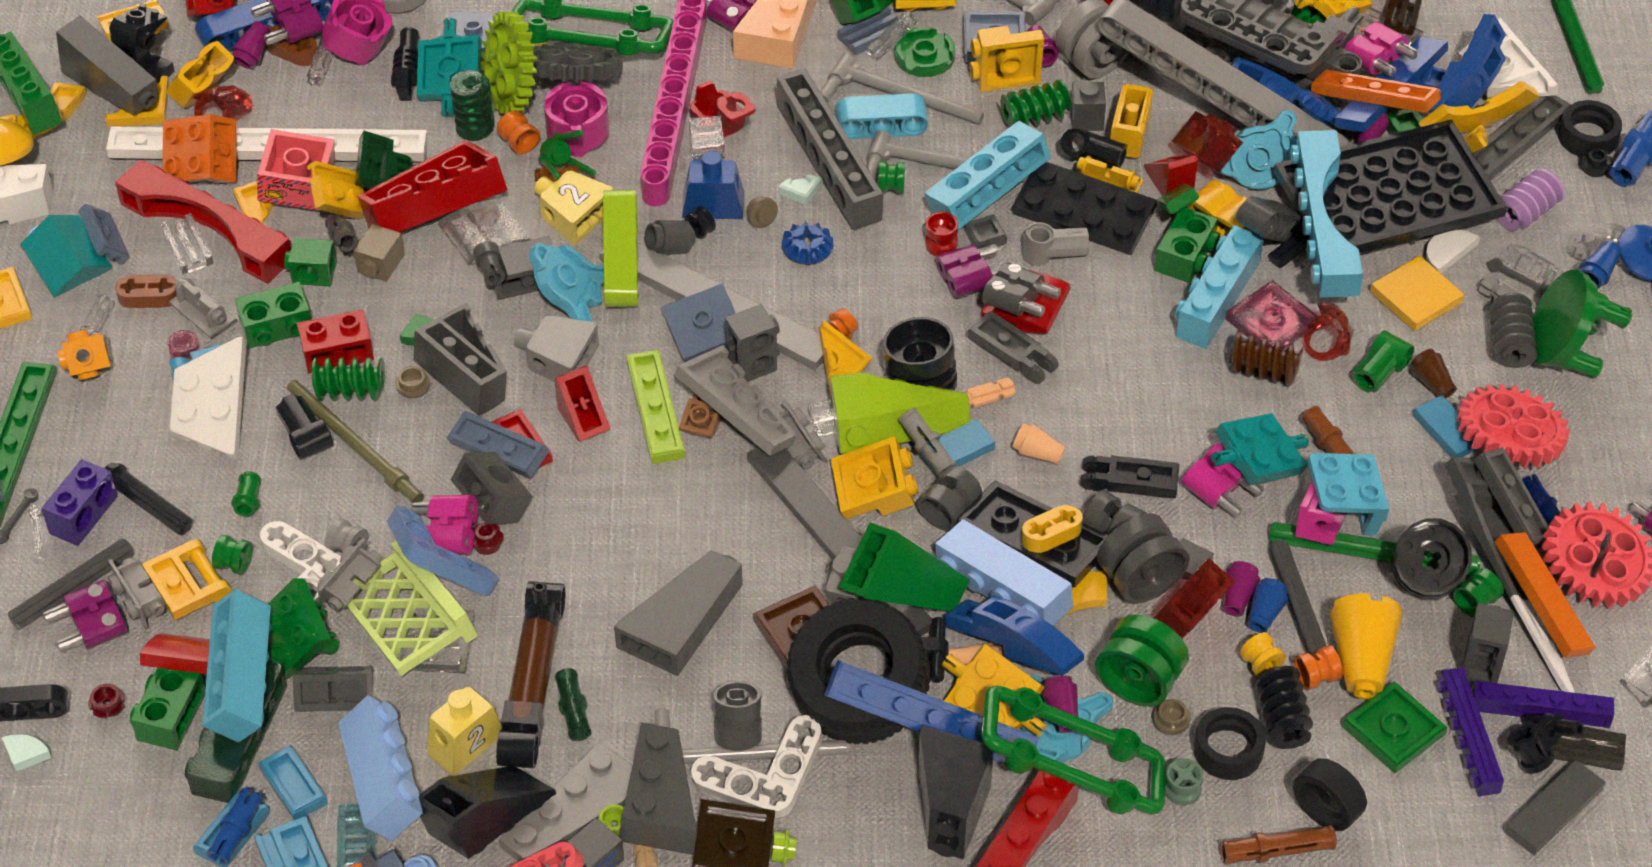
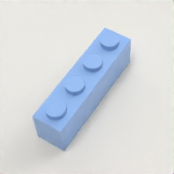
M964 519L935 543L936 557L970 579L967 587L973 592H979L987 598L995 595L1009 600L1043 618L1052 626L1073 608L1072 583Z
M367 695L338 722L363 825L365 828L393 841L423 812L418 797L419 791L415 786L411 772L412 765L408 760L404 746L405 739L401 734L398 724V714L389 703L380 702Z

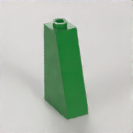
M869 522L838 588L868 600L951 611L959 605L970 579L896 531Z

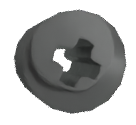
M1520 293L1501 295L1494 300L1490 307L1494 357L1500 364L1511 368L1526 367L1531 365L1537 358L1532 303L1527 296Z

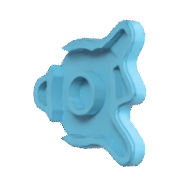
M1284 110L1269 124L1243 129L1233 138L1226 153L1219 157L1217 161L1218 171L1222 175L1231 176L1241 185L1252 189H1266L1280 184L1274 173L1275 163L1291 159V145H1296L1297 141L1293 135L1296 115L1290 110Z
M537 243L529 249V260L533 266L535 281L544 297L555 306L564 310L570 319L592 322L588 305L596 307L602 302L601 286L604 285V266L590 263L578 251L567 245L553 247V245L547 246Z
M1030 675L1040 684H1044L1045 681L1040 676ZM1041 692L1040 697L1042 698L1043 703H1046ZM1101 692L1085 699H1078L1079 717L1096 724L1099 719L1113 709L1114 701L1112 697L1107 693ZM1036 716L1043 723L1047 724V728L1044 731L1033 723V726L1043 732L1036 746L1039 754L1062 763L1077 758L1089 748L1092 738L1075 731L1060 733L1057 724ZM1023 725L1021 726V731L1036 736Z

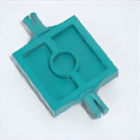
M448 18L444 19L443 36L431 40L418 41L417 97L419 101L442 100L441 115L443 117H448V114L450 117L454 116L455 99L480 96L482 40L479 35H457V20L454 18H449L450 22Z
M1273 413L1224 422L1215 431L1225 450L1213 452L1211 456L1212 462H1215V466L1233 464L1242 472L1249 485L1300 475L1308 466L1297 450L1308 447V437L1305 438V434L1292 437L1287 436Z

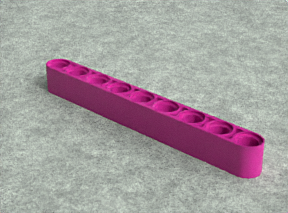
M678 0L640 172L642 200L650 206L664 205L671 196L707 23L706 0Z

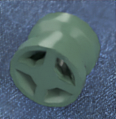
M1186 758L1177 759L1170 763L1165 780L1166 797L1172 803L1182 806L1196 802L1201 795V785L1204 776L1202 767L1197 762ZM1189 783V786H1181V784Z

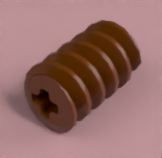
M1237 330L1230 352L1229 365L1232 362L1234 373H1239L1245 365L1246 375L1250 377L1258 368L1259 378L1263 380L1271 372L1272 381L1278 383L1282 376L1285 375L1286 385L1291 386L1299 371L1303 347L1296 354L1294 343L1290 342L1284 351L1281 349V340L1277 339L1271 348L1268 347V338L1266 336L1262 338L1259 344H1255L1254 333H1251L1246 341H1242L1241 330Z

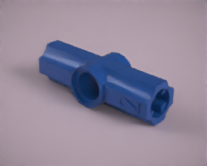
M1648 110L1637 129L1632 128L1623 143L1621 153L1611 167L1609 175L1613 177L1615 184L1619 186L1635 185L1646 166H1652V110Z

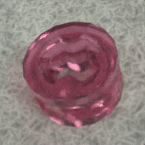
M177 331L167 340L169 354L172 359L185 357L191 360L190 352L200 350L198 339L191 331Z

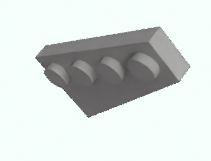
M724 345L677 366L674 375L677 379L769 456L793 445L796 437L795 432L773 406H767L763 402V393L756 385H749L744 378L745 371L738 363L732 364L728 359L729 351Z

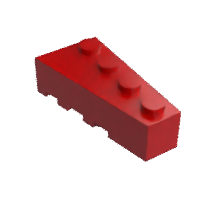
M464 140L357 197L368 228L374 224L400 233L508 189L497 156L468 140Z

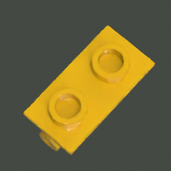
M1091 156L1086 158L1080 157L1077 163L1078 173L1138 193L1144 182V179L1137 176L1135 171L1130 172L1115 166L1112 169L1108 168L1106 163L1094 160Z

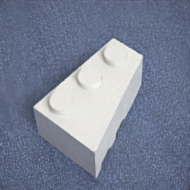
M46 164L0 166V222L8 220L10 225L50 214L53 188Z

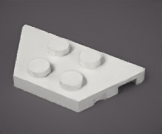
M1499 18L1498 21L1506 34L1500 47L1506 60L1492 84L1485 91L1484 94L1487 98L1504 92L1519 81L1534 87L1540 96L1557 95L1558 84L1503 20ZM1469 45L1458 53V62L1462 61Z
M237 337L174 369L170 419L171 433L173 436L187 442L194 441L199 447L209 451L213 449L221 452L231 460H238L246 354V342L243 337Z

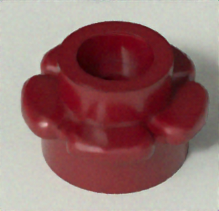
M482 523L472 528V531L475 532L473 548L478 553L490 555L499 550L504 540V534L500 531V527L497 524L487 525Z
M101 684L92 690L88 706L90 710H93V715L96 717L107 718L115 716L122 711L124 707L122 702H124L125 697L116 686Z

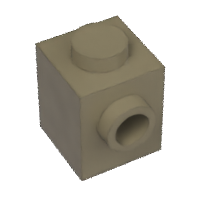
M374 224L371 225L364 237L358 240L357 246L353 249L357 272L366 277L376 278L385 282L388 281L405 256L402 234Z

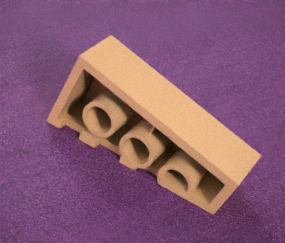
M757 0L733 31L734 59L794 68L817 0Z

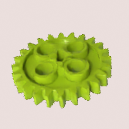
M498 12V14L493 15V21L488 22L489 29H485L487 40L482 41L485 52L481 53L482 58H484V64L481 66V69L484 70L483 82H487L485 92L490 93L489 102L494 103V110H499V113L506 114L515 110L524 111V106L529 105L528 97L533 96L531 86L536 84L533 74L537 73V70L533 67V62L537 60V57L533 52L535 44H531L530 41L533 33L527 32L529 23L524 22L523 15H519L518 12Z

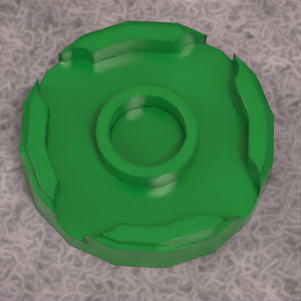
M917 27L907 30L901 35V39L895 43V62L900 69L910 75L917 77L937 76L950 69L954 63L955 43L948 34L944 33L942 35L937 33L935 28Z

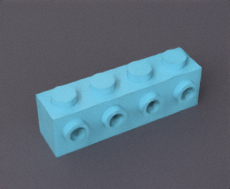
M1236 225L1232 227L1227 236H1221L1216 247L1215 256L1207 258L1201 278L1193 280L1189 289V297L1187 300L1182 299L1177 306L1175 318L1178 319L1177 338L1207 349L1260 264L1263 237Z
M234 589L213 605L202 726L239 743L253 732L258 731L264 721L263 702L267 687L265 675L266 664L269 658L267 649L268 636L271 630V606Z

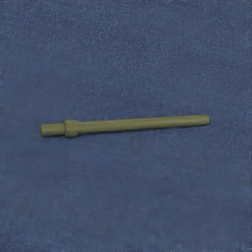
M292 380L287 385V390L295 396H303L312 413L319 419L321 418L325 425L385 478V483L393 491L401 492L412 503L423 500L424 494L409 482V476L399 467L394 468L297 380Z

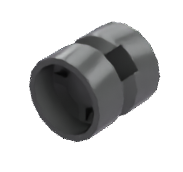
M948 466L935 481V484L931 485L918 500L919 511L932 526L939 530L950 531L956 526L957 518L982 494V488L975 476L968 470L960 466Z
M1101 490L1088 505L1082 523L1109 535L1126 520L1141 514H1147V512L1129 503L1122 506L1120 498L1105 490Z
M732 681L718 686L713 694V710L716 714L714 719V739L716 743L722 748L733 751L747 750L757 746L762 739V718L760 716L761 692L759 688L745 681Z

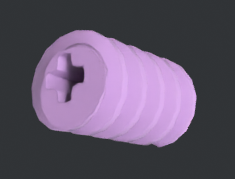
M1538 169L1531 172L1520 183H1517L1503 196H1500L1507 209L1505 216L1499 217L1497 220L1510 232L1517 231L1519 228L1529 227L1540 215H1544L1548 209L1553 208L1556 203L1562 201L1565 197L1563 184L1553 173L1547 170Z

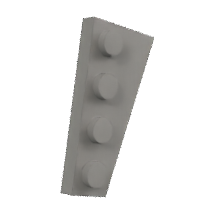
M598 742L552 787L557 794L547 800L541 808L531 812L516 823L510 831L506 832L499 839L500 848L519 862L556 843L568 842L569 838L580 832L595 818H599V814L604 807L611 804H618L624 807L633 765Z

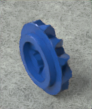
M1308 89L1301 90L1296 96L1300 102L1299 106L1309 115L1327 125L1335 124V117L1341 111L1330 101Z
M805 220L802 226L792 224L790 231H784L782 250L789 259L802 264L817 263L823 261L831 254L833 250V237L830 235L829 228L822 229L819 222L811 226ZM806 237L811 240L810 248H807V244H805L804 238Z

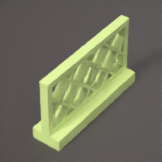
M397 541L391 544L395 553L380 562V569L365 585L356 578L352 580V582L360 586L361 590L368 589L365 599H353L348 604L347 609L398 674L402 676L461 637L467 644L476 638L478 634L467 613L434 573L410 562L403 555ZM397 567L398 571L395 579H382L384 574ZM378 589H391L387 599H374ZM400 589H413L410 598L397 599ZM393 608H406L403 618H390ZM416 608H429L426 618H413ZM370 609H383L380 618H367ZM386 628H399L395 638H382ZM422 628L419 638H405L408 629ZM432 628H447V631L438 637L428 638ZM401 648H415L412 654L401 661L398 660Z

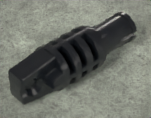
M406 27L400 31V44L393 56L391 85L396 86L400 101L412 100L414 86L417 84L418 40L420 34L418 30L412 27Z

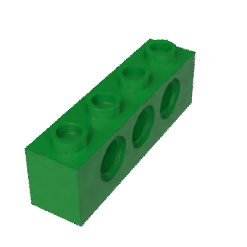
M12 31L0 34V83L31 133L35 135L63 123L52 93Z

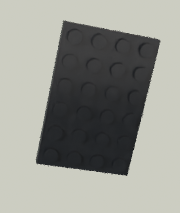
M1452 119L1340 147L1341 155L1338 175L1323 195L1327 215L1334 227L1347 241L1359 249V253L1503 217L1507 206ZM1291 159L1275 163L1274 173L1296 212L1302 217L1301 220L1303 222L1305 211H1300L1298 204L1301 188H1296L1294 181V172L1297 164H1291Z

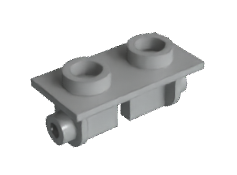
M180 278L176 281L174 287L177 296L171 299L169 304L209 338H212L237 321L233 315L190 279Z
M783 400L782 402L787 410L783 413H778L796 434L793 445L786 448L790 455L803 469L810 468L814 464V460L819 456L826 464L828 461L821 452L826 446L815 430L809 433L805 426L810 424L807 417L799 407L793 410L786 400Z
M364 538L355 547L349 546L342 554L340 564L333 572L328 571L318 583L319 602L324 605L327 601L328 606L334 611L338 612L340 608L345 609L361 590L360 586L352 582L354 578L365 585L381 567L382 556L375 550L368 553Z
M127 558L122 562L121 566L116 567L112 559L108 560L113 573L108 576V580L117 596L123 593L126 598L123 604L132 620L138 618L145 630L148 629L145 618L151 615H161L165 610L164 599L153 583L140 589V587L151 582L140 561Z

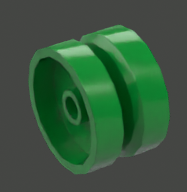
M1130 614L1121 618L1109 641L1105 643L1094 663L1100 680L1115 695L1138 706L1155 707L1162 704L1166 699L1175 680L1178 679L1189 661V653L1182 638L1171 627L1155 618Z

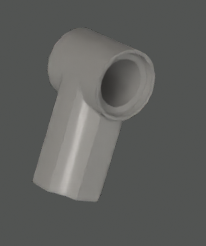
M1036 222L1030 224L1026 229L1022 257L1029 264L1040 266L1048 263L1051 257L1087 256L1089 253V234L1087 228L1053 229L1046 223Z

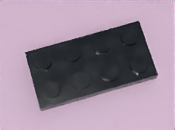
M1045 162L1028 177L1013 205V214L1034 222L1046 223L1054 229L1087 228L1089 241L1132 256L1157 207V200Z
M996 480L957 518V524L962 519L966 520L1069 581L1074 588L1098 564V550L1108 536L1082 523L1081 533L1076 538L1042 553L1028 551L1021 543L1022 526L1029 519L1054 508Z

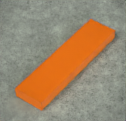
M1327 69L1311 83V92L1319 95L1427 113L1441 99L1440 89Z
M1526 532L1501 534L1494 543L1562 656L1567 658L1589 655L1596 646Z

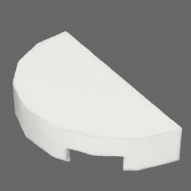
M1457 229L1441 232L1433 236L1428 243L1426 250L1427 262L1438 272L1443 273L1479 244L1480 237L1469 231Z

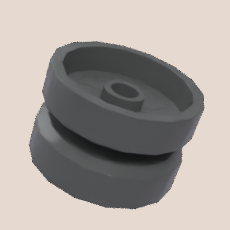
M1153 513L1141 514L1126 520L1105 538L1098 550V563L1108 577L1114 580L1115 586L1126 601L1134 604L1148 602L1161 596L1182 578L1189 566L1190 556L1177 538L1172 537L1173 534L1162 518Z

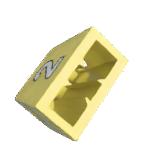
M574 171L565 172L555 182L543 176L536 182L534 192L540 196L542 218L573 245L580 242L603 221V190H613V187Z
M465 687L463 690L459 689L450 693L448 702L429 718L428 756L451 776L457 774L498 740L499 731L502 729V726L493 706L471 687Z

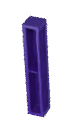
M1463 667L1442 670L1439 680L1436 681L1437 691L1442 693L1443 707L1445 712L1449 713L1451 730L1455 731L1457 736V747L1459 750H1462L1463 764L1465 769L1469 770L1471 787L1475 788L1478 796L1501 793L1504 779Z
M1475 681L1472 692L1479 712L1524 718L1529 713L1542 716L1547 713L1563 715L1566 720L1579 721L1583 725L1609 729L1614 718V697Z

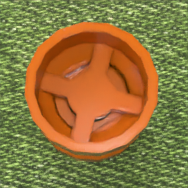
M515 110L506 113L497 124L498 134L505 141L509 142V146L517 154L530 152L539 142V131L532 124L528 123L527 118L520 111Z
M1331 645L1319 648L1313 655L1303 653L1294 658V667L1298 668L1300 672L1299 680L1303 683L1305 690L1317 688L1321 681L1332 683L1341 680L1343 677L1341 660Z

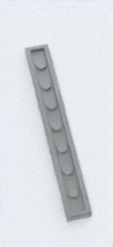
M637 242L638 280L680 300L719 285V283ZM602 249L599 252L600 260L604 262V251ZM725 287L736 313L759 305V303ZM763 306L769 315L775 316L778 322L780 332L777 334V343L780 352L817 370L824 362L820 335Z

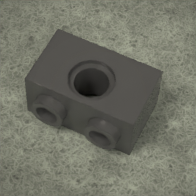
M496 452L464 453L450 479L462 495H474L476 497L478 514L487 525L518 523L533 497Z

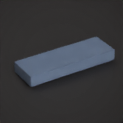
M467 411L463 412L446 437L450 444L471 453L496 452L512 471L530 479L549 452L546 445Z

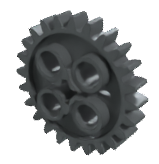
M560 42L554 43L552 46L543 44L542 47L535 46L533 50L534 55L537 57V60L533 62V67L536 68L537 73L533 74V76L539 75V78H550V80L562 79L563 82L569 80L580 83V81L591 82L592 79L603 81V78L612 79V76L618 77L619 74H622L623 55L614 52L613 49L606 50L605 47Z

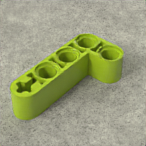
M636 189L603 190L605 307H638V208Z

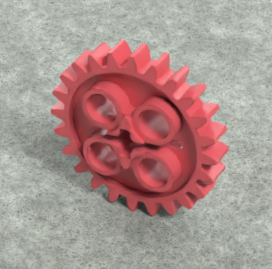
M1487 384L1485 391L1477 387L1474 394L1468 392L1466 399H1463L1456 419V422H1459L1458 431L1465 432L1463 440L1473 441L1472 449L1482 448L1484 450L1483 453L1503 447L1513 465L1515 462H1519L1524 469H1527L1529 462L1535 467L1540 468L1542 461L1550 465L1553 458L1559 459L1561 452L1565 450L1570 430L1566 428L1568 420L1561 419L1563 412L1552 411L1553 402L1544 404L1542 402V395L1532 397L1530 396L1531 391L1529 389L1521 393L1516 385H1513L1511 390H1507L1503 384H1499L1498 390H1495L1490 384Z
M1588 501L1583 509L1578 503H1575L1571 510L1564 508L1559 516L1554 517L1543 535L1546 540L1542 544L1541 549L1547 551L1543 561L1553 563L1549 571L1551 574H1558L1560 576L1556 582L1558 586L1563 584L1569 586L1567 590L1568 596L1578 592L1580 593V603H1583L1589 597L1592 598L1595 608L1604 600L1608 609H1612L1616 602L1621 607H1625L1629 600L1635 602L1641 594L1645 593L1652 581V547L1646 546L1651 537L1648 535L1640 536L1639 531L1643 527L1641 524L1635 526L1629 524L1632 518L1630 514L1622 519L1619 517V508L1616 507L1610 513L1607 512L1605 503H1601L1599 508L1595 510L1591 501ZM1607 532L1609 534V538L1607 544L1602 550V553L1600 554V564L1595 569L1593 574L1594 576L1592 578L1590 576V571L1599 555V546L1603 542L1605 534Z

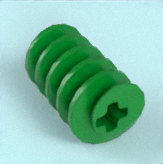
M1061 79L1055 80L1053 84L1050 82L1043 83L1041 87L1038 85L1032 86L1030 90L1023 88L1018 93L1011 91L1006 96L1002 94L1000 100L1003 117L1009 127L1017 121L1029 126L1030 118L1034 125L1038 126L1041 123L1040 116L1042 115L1045 121L1050 123L1052 122L1053 112L1058 120H1062L1064 118V110L1070 111L1071 109L1070 95L1065 83Z
M316 357L313 359L312 385L318 400H323L326 397L327 391L332 400H337L341 392L345 400H351L354 391L359 400H364L368 392L372 400L379 399L384 387L385 378L383 358L379 359L377 367H373L371 359L368 357L363 367L359 366L357 357H353L350 367H346L343 357L339 358L336 367L332 366L330 357L325 358L323 367H319Z

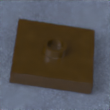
M701 799L691 867H769L775 810Z

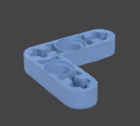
M399 505L395 507L387 523L403 555L410 562L482 595L489 596L499 582V577L493 571L436 545L419 515L406 507Z

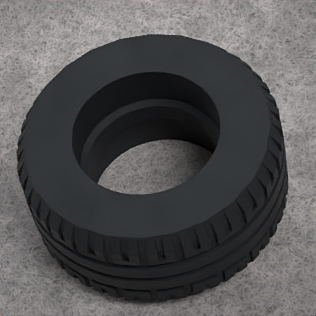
M849 598V600H840L839 603L837 601L833 602L830 606H824L823 610L819 609L816 611L815 615L812 614L809 620H806L803 626L799 628L798 634L793 638L794 642H791V650L788 652L789 658L787 659V678L792 694L803 715H808L812 720L815 719L820 724L822 734L828 735L831 739L844 740L848 744H860L862 742L863 744H869V742L875 743L879 739L881 741L886 740V737H892L895 732L899 733L903 727L906 728V726L824 696L827 689L825 677L831 662L838 654L850 647L873 645L889 653L893 663L888 680L925 694L929 691L930 664L920 634L909 618L904 616L901 611H897V608L890 607L885 602L881 603L879 600L873 601L864 598H858L857 600Z

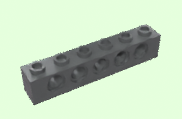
M806 68L777 77V105L852 229L882 221L883 193Z

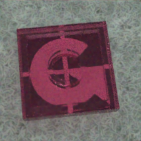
M1271 280L1227 310L1225 320L1238 330H1241V333L1246 337L1254 333L1255 344H1259L1264 336L1268 338V347L1271 348L1277 339L1281 340V349L1283 350L1288 347L1290 342H1295L1318 326L1320 317L1274 280Z

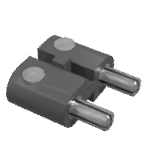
M1005 263L998 271V276L994 275L986 284L982 293V302L1017 316L1028 312L1041 317L1045 312V307L1034 301L1040 294L1058 299L1061 289L1044 283V275L1022 268L1018 264Z

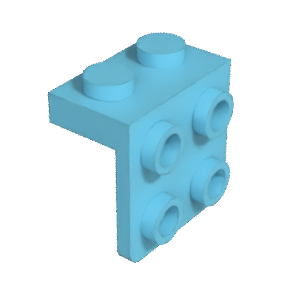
M1312 453L1308 459V465L1320 508L1326 512L1357 513L1363 535H1377L1383 521H1386L1388 518L1389 505L1375 456L1366 454Z

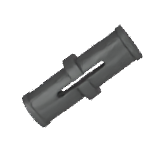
M329 214L325 219L329 238L339 246L340 250L345 252L353 250L358 243L353 225L343 218L342 215ZM334 222H336L339 225L338 228H336ZM344 236H346V237L348 238V241H347V242H346L345 239L343 238Z

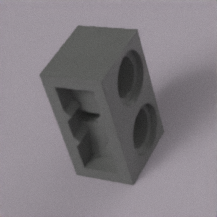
M762 304L725 317L726 349L729 351L728 359L732 364L738 363L745 371L744 378L747 382L777 371V356L780 355L777 334L780 332L775 316L769 315Z
M1477 604L1462 666L1469 682L1498 683L1509 645L1514 615L1513 610L1504 609L1496 605Z
M372 666L298 668L293 674L294 712L352 710L367 695L373 697Z

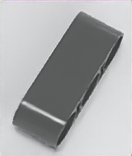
M1255 196L1247 198L1240 206L1236 215V220L1265 239L1285 242L1303 228L1302 217L1278 201Z

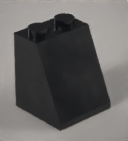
M922 725L920 730L918 775L927 847L941 856L956 857L964 860L991 789L994 752L986 747L984 743Z

